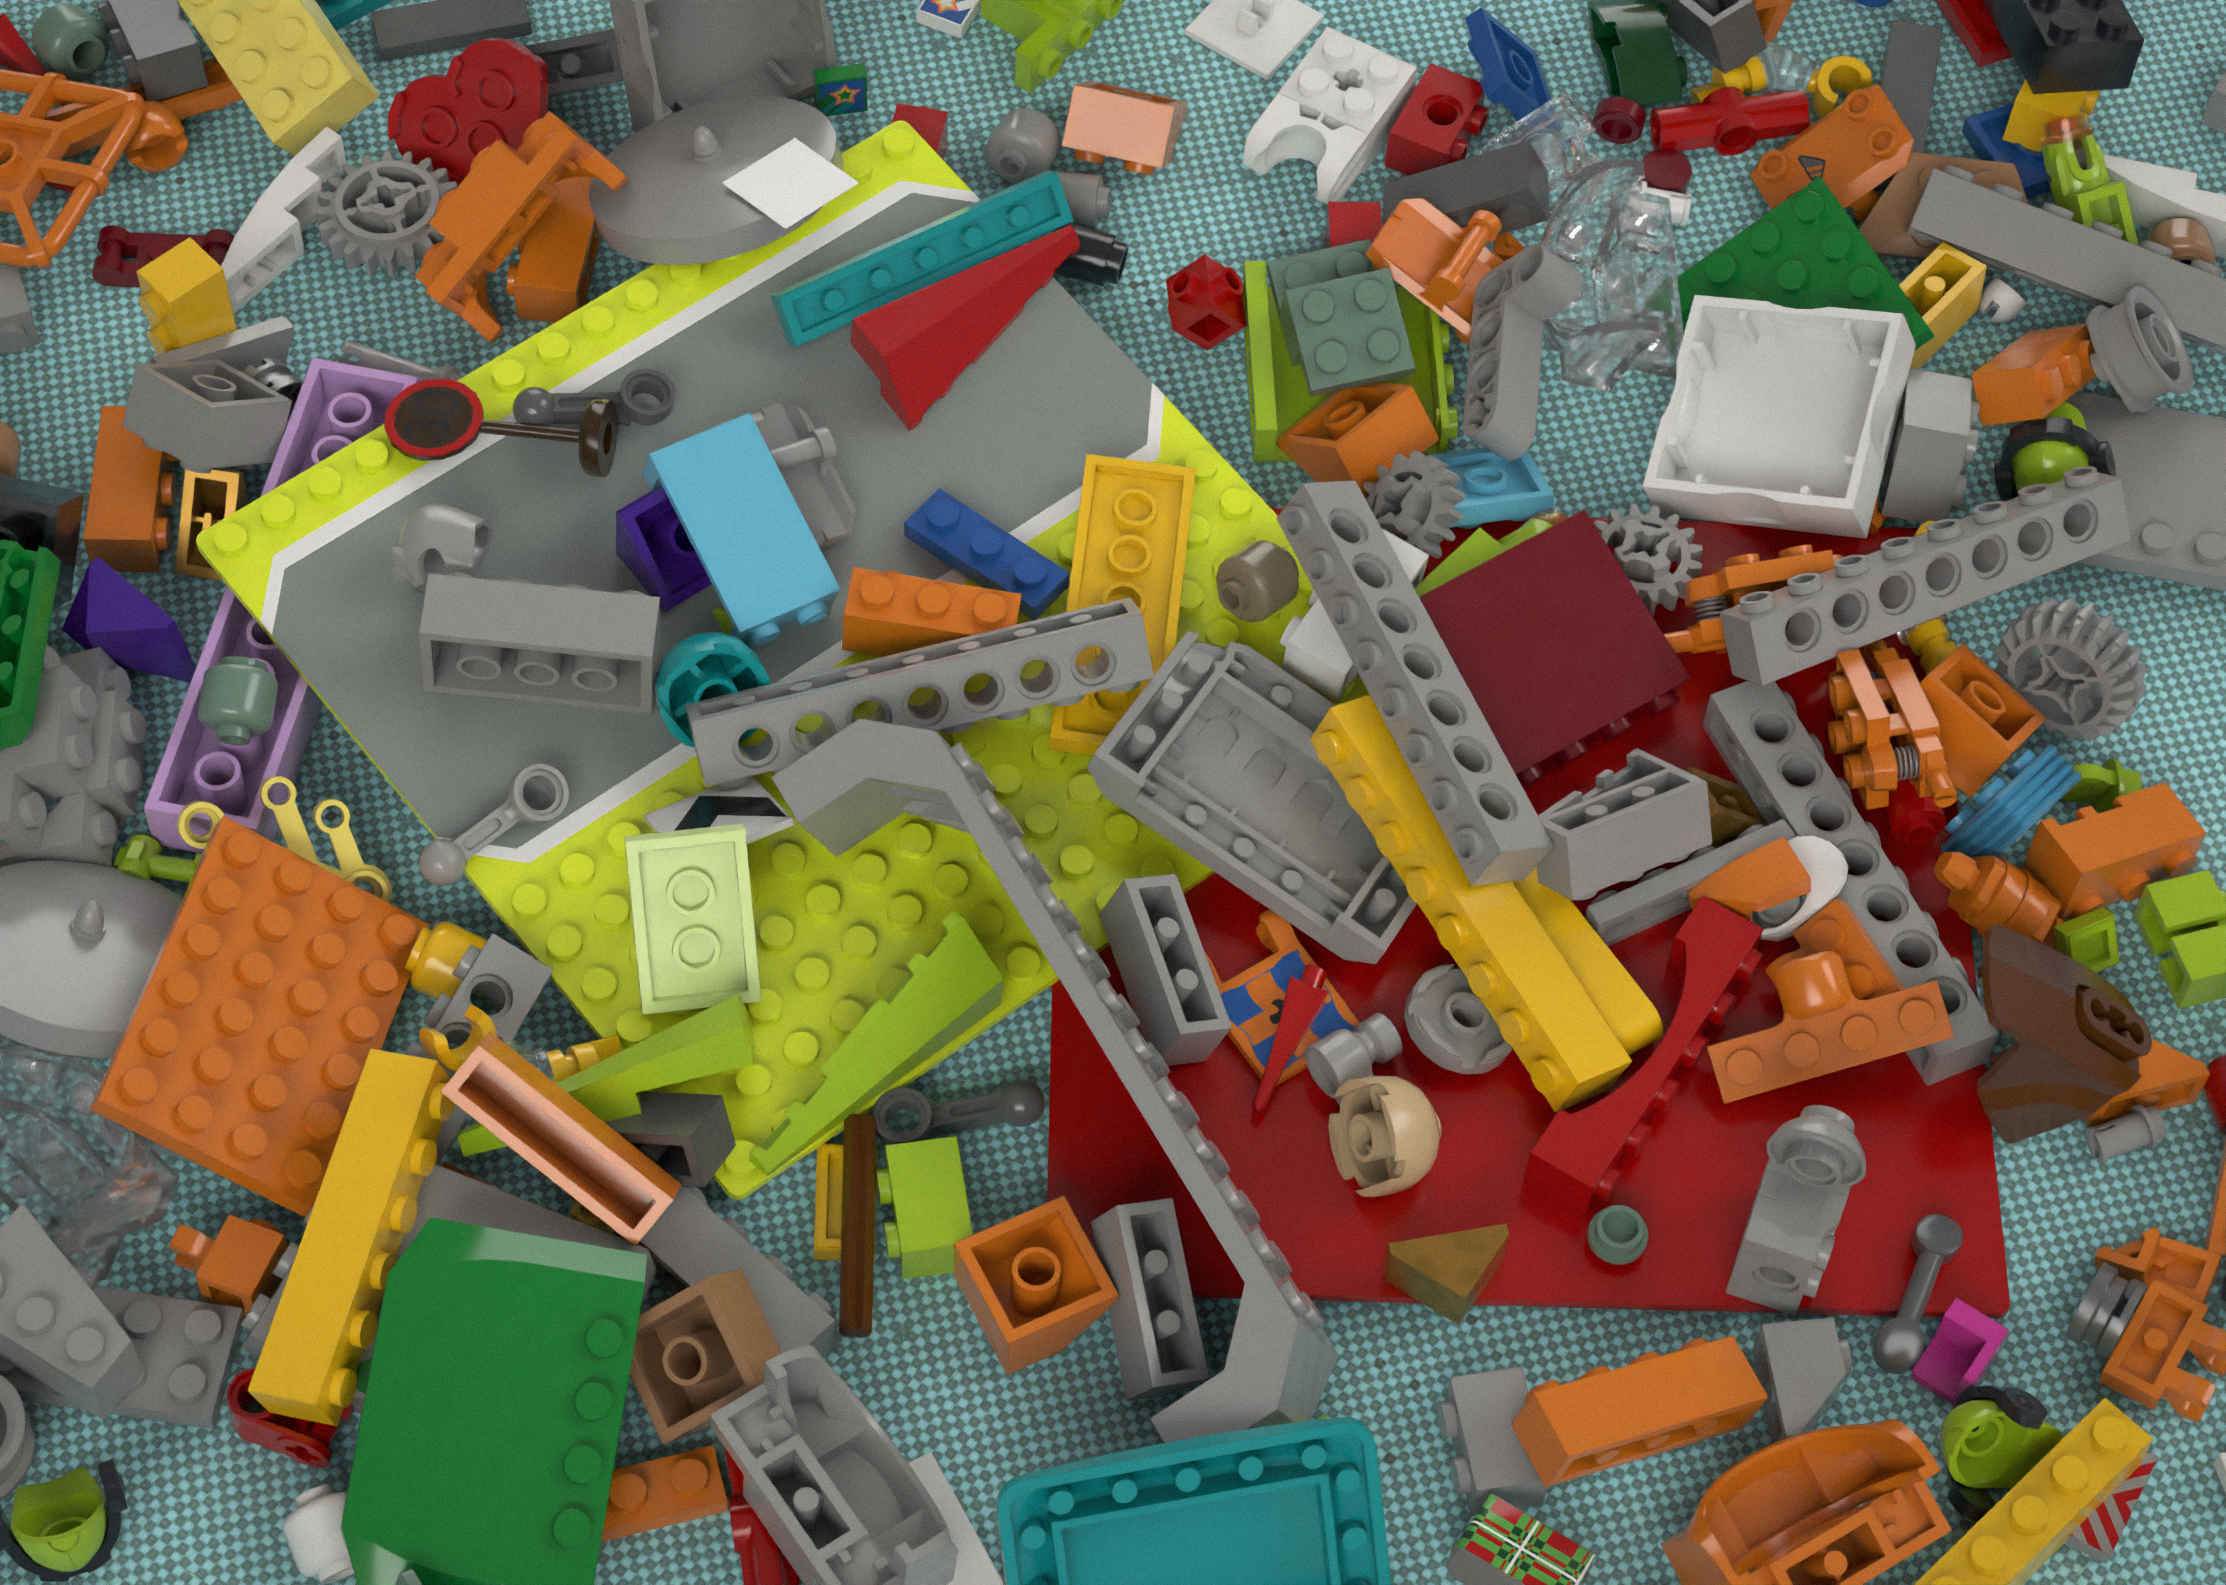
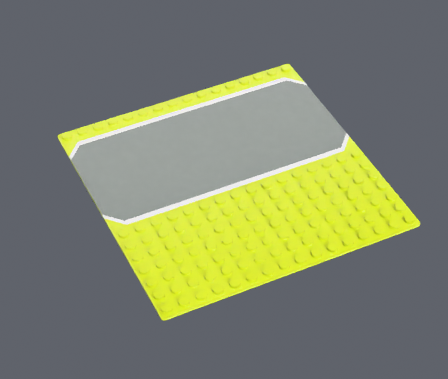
M895 121L841 153L843 172L855 179L859 184L825 204L813 217L790 233L762 247L725 259L684 265L654 264L457 380V382L465 384L477 394L484 409V420L517 423L513 415V402L516 396L526 388L541 387L550 393L620 391L623 379L635 370L653 369L663 373L672 381L676 391L672 412L666 419L654 425H640L631 421L630 426L617 424L614 460L606 477L592 476L583 471L579 460V443L479 433L475 442L459 454L443 460L421 461L404 456L395 449L388 439L383 424L202 531L196 538L197 549L436 840L454 839L496 808L506 793H508L510 781L519 770L532 764L542 763L553 766L562 773L569 788V799L564 811L556 818L543 823H531L525 820L516 823L469 858L464 875L533 958L553 969L549 978L597 1037L602 1039L619 1035L621 1051L710 1008L642 1014L624 836L655 833L646 823L644 815L708 790L716 785L705 786L695 748L686 746L670 734L656 706L655 695L652 714L423 691L419 627L425 592L416 590L407 582L395 583L388 579L394 564L389 551L397 545L403 524L417 509L429 504H445L492 523L490 544L474 578L498 581L518 578L537 585L561 587L567 584H576L595 591L619 593L625 590H634L650 596L616 554V511L651 492L642 475L649 454L709 430L713 425L732 418L736 419L748 413L753 415L761 412L762 408L782 402L796 405L804 410L815 429L826 426L831 432L837 453L833 464L856 508L852 536L849 539L820 548L841 589L830 607L831 613L824 619L806 627H801L798 621L780 629V636L758 648H751L758 655L771 684L884 657L842 650L844 611L853 567L882 572L894 570L907 576L981 587L904 536V522L939 488L1068 571L1071 576L1086 454L1196 468L1176 646L1185 634L1190 631L1200 634L1196 641L1226 648L1231 641L1247 645L1281 668L1286 649L1280 645L1284 631L1296 615L1304 618L1311 609L1308 602L1314 588L1276 519L1278 515L1054 277L1044 289L1040 287L1025 303L1023 312L975 364L970 363L953 381L952 388L943 399L939 397L923 414L921 423L910 431L880 395L881 381L850 344L852 322L798 347L788 344L770 296L771 294L980 201L976 194L906 121ZM640 393L632 397L635 404L642 408L652 409L660 405L656 397L647 393ZM581 423L551 424L550 426L580 429ZM1265 540L1283 547L1293 556L1299 571V587L1296 597L1286 607L1263 621L1250 623L1239 619L1223 607L1218 597L1216 575L1219 565L1227 557L1249 543ZM713 585L706 587L668 611L661 610L660 608V657L658 668L665 655L678 642L694 634L722 633L712 610L716 608L725 610ZM1069 587L1037 619L1066 613ZM1019 612L1018 624L1033 621ZM1032 660L1026 663L1021 669L1020 677L1024 679L1037 677L1043 671L1045 661ZM978 673L971 676L966 681L964 690L967 692L982 690L988 684L990 675ZM1359 674L1339 702L1310 687L1336 706L1369 694ZM931 687L916 689L909 696L908 704L913 706L926 704L933 697L935 689ZM870 700L863 701L854 708L851 716L856 719H867L875 714L879 703ZM1051 703L1031 707L1026 715L1015 719L1000 720L994 716L974 721V725L971 728L958 733H942L940 730H937L938 734L951 747L960 742L973 761L977 760L985 769L996 787L993 793L1002 808L1006 806L1018 822L1024 833L1021 839L1030 854L1034 852L1043 863L1053 880L1049 885L1059 901L1063 899L1079 921L1082 929L1078 932L1088 948L1092 946L1097 953L1110 945L1099 914L1124 879L1176 874L1184 894L1215 873L1104 797L1087 769L1093 755L1048 749L1054 707ZM816 714L806 715L797 722L795 730L801 733L812 732L821 725L823 717ZM758 728L749 738L739 743L748 747L756 746L765 739L767 731ZM769 771L752 775L786 810L794 822L793 826L747 844L761 1001L744 1003L753 1031L756 1053L753 1054L754 1064L647 1090L648 1092L722 1095L736 1146L714 1174L713 1178L730 1198L734 1200L746 1198L844 1130V1121H842L769 1176L765 1175L749 1161L752 1149L756 1145L760 1146L788 1118L784 1111L792 1101L796 1099L803 1103L826 1080L820 1068L878 998L883 999L910 972L906 965L916 953L926 956L943 939L944 926L942 922L953 910L966 920L1003 976L1001 1005L853 1114H867L873 1110L877 1100L884 1093L895 1088L906 1087L1060 980L972 834L902 813L836 857L797 822L771 778L776 775L775 773ZM528 779L523 787V798L527 805L535 810H543L549 799L545 785L539 780Z

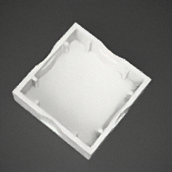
M1694 295L1676 361L1677 371L1674 391L1670 403L1661 417L1642 486L1652 505L1659 506L1661 516L1670 517L1673 514H1677L1680 518L1867 539L1916 346L1903 313L1836 307L1794 309L1775 305L1768 301Z

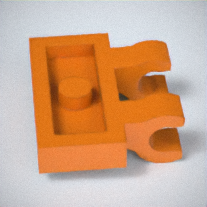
M1835 898L1792 933L1801 948L1779 957L1765 969L1775 984L1774 973L1776 968L1784 962L1820 951H1833L1842 958L1852 993L1857 999L1867 1000L1905 989L1847 902Z
M2153 1279L2104 1367L2099 1383L2152 1410L2156 1409L2160 1399L2163 1397L2181 1416L2199 1423L2210 1403V1398L2216 1386L2200 1376L2185 1372L2178 1368L2188 1350L2203 1367L2213 1373L2224 1376L2226 1373V1330L2214 1327L2203 1321L2209 1306Z

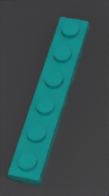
M1047 170L777 291L770 296L788 344L798 347L851 323L852 319L983 263L1074 220L1057 171Z

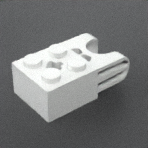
M1327 26L1250 130L1245 142L1243 166L1265 175L1283 160L1289 158L1308 160L1318 167L1316 170L1317 190L1313 198L1327 205L1328 201L1340 202L1359 174H1364L1387 143L1389 131L1414 91L1417 67Z

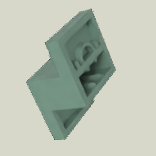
M1370 239L1267 262L1266 269L1291 366H1302L1309 397L1413 375L1416 367L1390 268L1374 271L1372 261L1365 255L1371 245Z

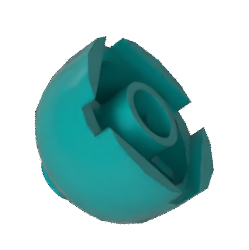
M719 632L694 634L678 642L662 659L655 676L656 706L670 734L686 746L694 747L685 704L771 684V681L758 655L737 637ZM758 728L745 731L741 735L739 742L749 738Z

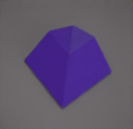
M96 557L86 570L61 630L85 650L101 647L118 666L191 683L196 666L175 620L103 560Z

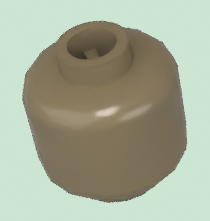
M1265 540L1249 543L1227 557L1218 567L1216 584L1221 604L1239 619L1250 623L1267 619L1286 607L1296 597L1299 587V571L1296 561L1286 549Z

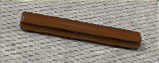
M850 1114L844 1120L839 1332L847 1338H865L872 1332L876 1119L870 1114Z

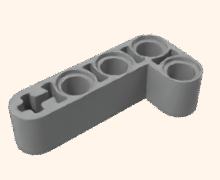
M1541 244L1528 246L1488 272L1480 281L1473 300L1463 432L1467 437L1506 461H1513L1521 457L1530 447L1535 436L1544 321L1559 313L1573 302L1581 289L1583 281L1582 273L1579 269Z

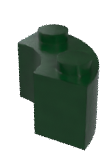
M1587 0L1591 49L1598 56L1603 67L1609 97L1627 98L1639 105L1683 100L1682 87L1687 85L1688 80L1687 66L1683 56L1676 57L1668 27L1669 19L1665 4L1657 3L1655 0Z

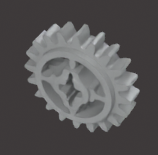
M384 151L382 161L373 162L368 155L362 156L363 166L358 169L349 164H344L345 179L330 176L327 179L330 191L318 193L320 207L315 209V216L322 245L329 246L333 260L345 257L346 267L350 271L361 263H365L367 276L370 277L375 274L378 267L386 268L389 277H394L397 267L406 266L411 273H416V261L423 259L426 252L433 245L445 239L429 222L436 214V207L441 198L450 190L457 189V183L449 182L448 172L445 168L433 171L432 160L428 157L417 165L413 164L411 152H406L400 161L393 160L389 151Z

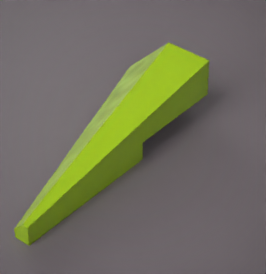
M953 910L943 920V939L926 956L919 953L913 956L906 965L910 972L883 999L878 998L823 1064L820 1070L826 1080L803 1103L794 1099L784 1111L788 1118L760 1146L756 1145L752 1149L749 1161L765 1175L769 1176L844 1121L850 1114L859 1110L1001 1005L1004 978L966 920Z
M738 993L556 1084L603 1122L641 1114L640 1092L753 1065V1054L756 1053L748 1011ZM479 1122L457 1132L463 1157L508 1146Z

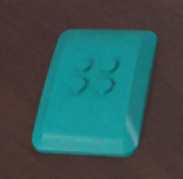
M1352 1417L1318 1419L1213 1434L1065 1463L1011 1478L1002 1486L996 1500V1514L1006 1585H1392L1377 1447L1374 1437L1367 1426Z

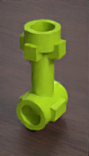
M134 835L129 838L126 847H120L113 867L121 872L133 874L144 879L151 880L152 877L190 883L203 852L201 854L196 853L194 860L161 855L162 847L154 838L146 835Z

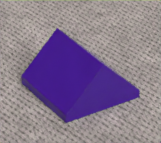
M662 485L616 511V554L650 596L660 597L661 610L668 611L712 585Z

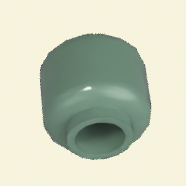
M61 3L50 7L41 14L34 25L32 33L33 48L39 58L56 73L63 74L68 79H81L92 75L100 69L107 58L110 48L109 36L103 25L76 4Z
M228 656L223 657L220 664L214 665L205 671L198 718L205 727L215 731V739L229 745H248L251 737L263 735L271 730L278 681L272 674L266 671L267 665L263 662L249 657Z

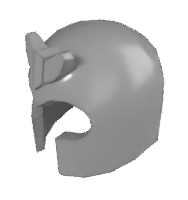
M429 504L417 509L405 521L401 528L397 545L389 551L394 564L388 579L395 583L407 582L416 590L425 592L428 573L446 575L452 572H460L474 578L490 544L492 523L445 504Z

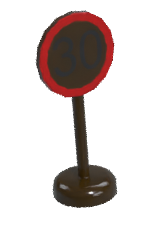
M446 378L426 379L406 387L393 398L385 412L384 429L391 445L404 456L421 461L443 460L459 454L475 442L479 433L579 443V460L583 471L592 476L606 477L612 467L616 450L617 413L613 401L595 399L585 408L580 429L484 420V409L477 394L465 384Z

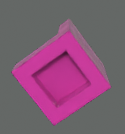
M1955 1298L1945 1313L1934 1338L1914 1366L1911 1378L1955 1406V1400L1970 1385L1977 1386L1997 1357L2009 1330L1960 1299Z

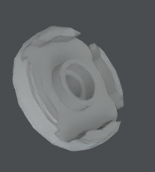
M1455 964L1437 966L1425 972L1407 996L1404 1012L1409 1036L1422 1054L1441 1068L1463 1075L1484 1074L1500 1066L1513 1048L1503 1039L1498 1025L1481 999L1472 992L1462 970L1452 969Z

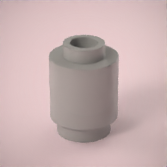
M1057 171L1074 220L1071 223L1080 226L1098 227L1100 217H1109L1112 190L1110 186H1103L1102 175Z

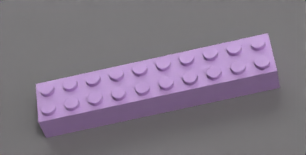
M312 358L261 496L385 423V412L393 398L406 387L418 383V377ZM228 586L224 592L144 806L151 837L158 841L161 846L200 854L205 849L195 848L185 843L179 836L176 826L180 811L187 804L194 801L212 803L220 808L226 817L274 841L279 826L273 811L262 804L259 798V788L265 779L276 775L288 778L294 784L323 703ZM242 656L259 660L267 665L266 671L272 674L278 681L272 728L263 735L251 737L248 745H229L215 739V731L205 727L198 718L204 673L210 667L220 664L223 657ZM281 782L272 784L268 789V799L273 804L283 803L288 797V789L285 784ZM205 813L195 814L189 823L190 830L195 835L205 834L211 826L210 818Z

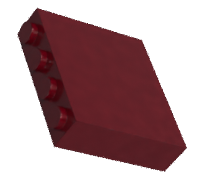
M1585 510L1570 516L1419 597L1523 789L1530 787L1543 778L1545 774L1542 768L1558 761L1563 768L1583 757L1590 751L1587 743L1603 736L1608 743L1622 736L1636 725L1632 719L1645 711H1648L1652 718L1664 713L1680 701L1676 693L1691 679Z

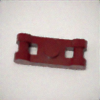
M105 226L99 231L97 248L101 255L94 259L92 277L97 283L104 286L140 287L136 271L189 237L221 266L235 236L223 229H212L205 235L131 233L120 226ZM122 258H136V262L123 261Z

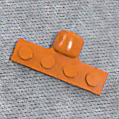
M216 57L202 61L208 82L207 87L155 102L147 101L140 85L132 87L128 85L118 88L126 92L139 94L147 107L145 118L141 120L137 132L125 149V153L132 165L140 170L153 173L164 172L175 167L181 161L188 148V140L180 121L187 117L209 110H218L230 103L243 100ZM80 103L68 104L50 110L44 120L61 122L94 106ZM115 125L71 144L62 158H70L82 151L103 145Z
M1820 951L1786 961L1776 968L1774 981L1784 1011L1781 1023L1771 1028L1709 1045L1707 1048L1725 1104L1954 1038V1034L1937 980L1871 999L1860 1000L1852 993L1842 958L1833 951Z

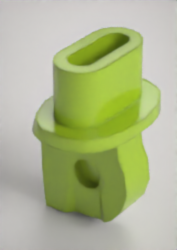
M2108 758L2102 766L2085 763L2073 765V772H2081V780L2061 799L2093 804L2094 808L2099 813L2115 809L2112 802L2116 797L2142 790L2141 775L2139 771L2122 768L2121 762L2113 758Z

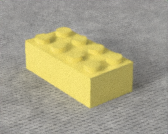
M177 0L272 143L293 156L297 155L326 126L337 132L380 96L315 0Z

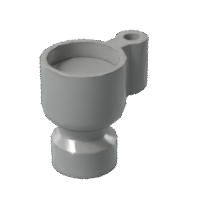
M1376 1013L1360 1022L1355 1033L1347 1029L1335 1030L1307 1046L1305 1049V1061L1312 1078L1326 1095L1334 1098L1337 1089L1347 1080L1374 1076L1372 1063L1383 1064L1401 1054L1402 1042L1392 1022L1385 1015ZM1343 1097L1335 1098L1339 1106Z

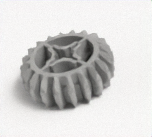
M2052 597L2040 605L2034 603L2031 607L2024 609L2018 618H2014L2005 629V634L1995 652L1999 658L1995 672L2005 678L2004 680L2047 718L2043 724L2046 725L2048 736L2061 730L2069 742L2081 735L2090 743L2100 735L2108 737L2137 710L2136 705L2142 699L2144 690L2147 687L2143 683L2147 667L2138 662L2142 648L2128 645L2127 643L2130 630L2118 631L2112 625L2113 614L2104 618L2096 615L2093 603L2079 609L2073 597L2062 601L2061 604Z

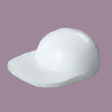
M1796 836L1787 840L1811 877V892L1761 912L1753 911L1752 922L1764 928L1761 940L1780 941L1793 936V932L1838 896L1847 879L1848 865L1844 854L1830 841L1816 836Z

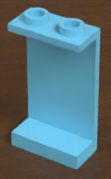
M750 413L649 454L642 475L650 491L661 485L664 488L733 624L730 636L737 637L745 644L749 643L751 648H758L780 636V629L797 621L801 627H806L824 619L831 613L830 607L841 589Z

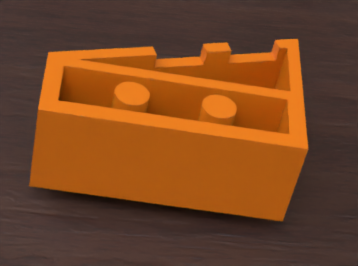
M2166 782L2116 797L2112 802L2115 809L2099 814L2091 805L2080 808L2075 813L2078 820L2067 824L2059 825L2054 817L2040 821L2022 868L2031 872L2033 878L2048 887L2051 895L2060 900L2061 908L2057 916L2061 920L2066 922L2098 908H2106L2120 899H2123L2124 902H2131L2141 896L2147 884L2154 883L2167 875L2170 879L2180 877L2197 863L2198 857L2196 854L2206 832Z

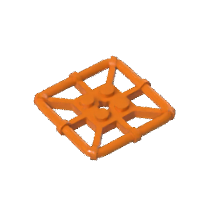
M0 69V90L30 95L18 115L0 112V164H2L0 165V211L15 214L27 246L0 242V263L17 267L38 266L41 270L53 264L51 259L66 245L94 198L102 196L110 184L108 176L137 132L141 120L145 118L147 107L143 98L135 92L69 81L63 74L47 72L44 76ZM64 101L94 106L61 122L44 120L54 104L59 105ZM115 125L90 165L61 160L71 144ZM46 182L74 186V191L50 229L41 238L30 211L32 204Z

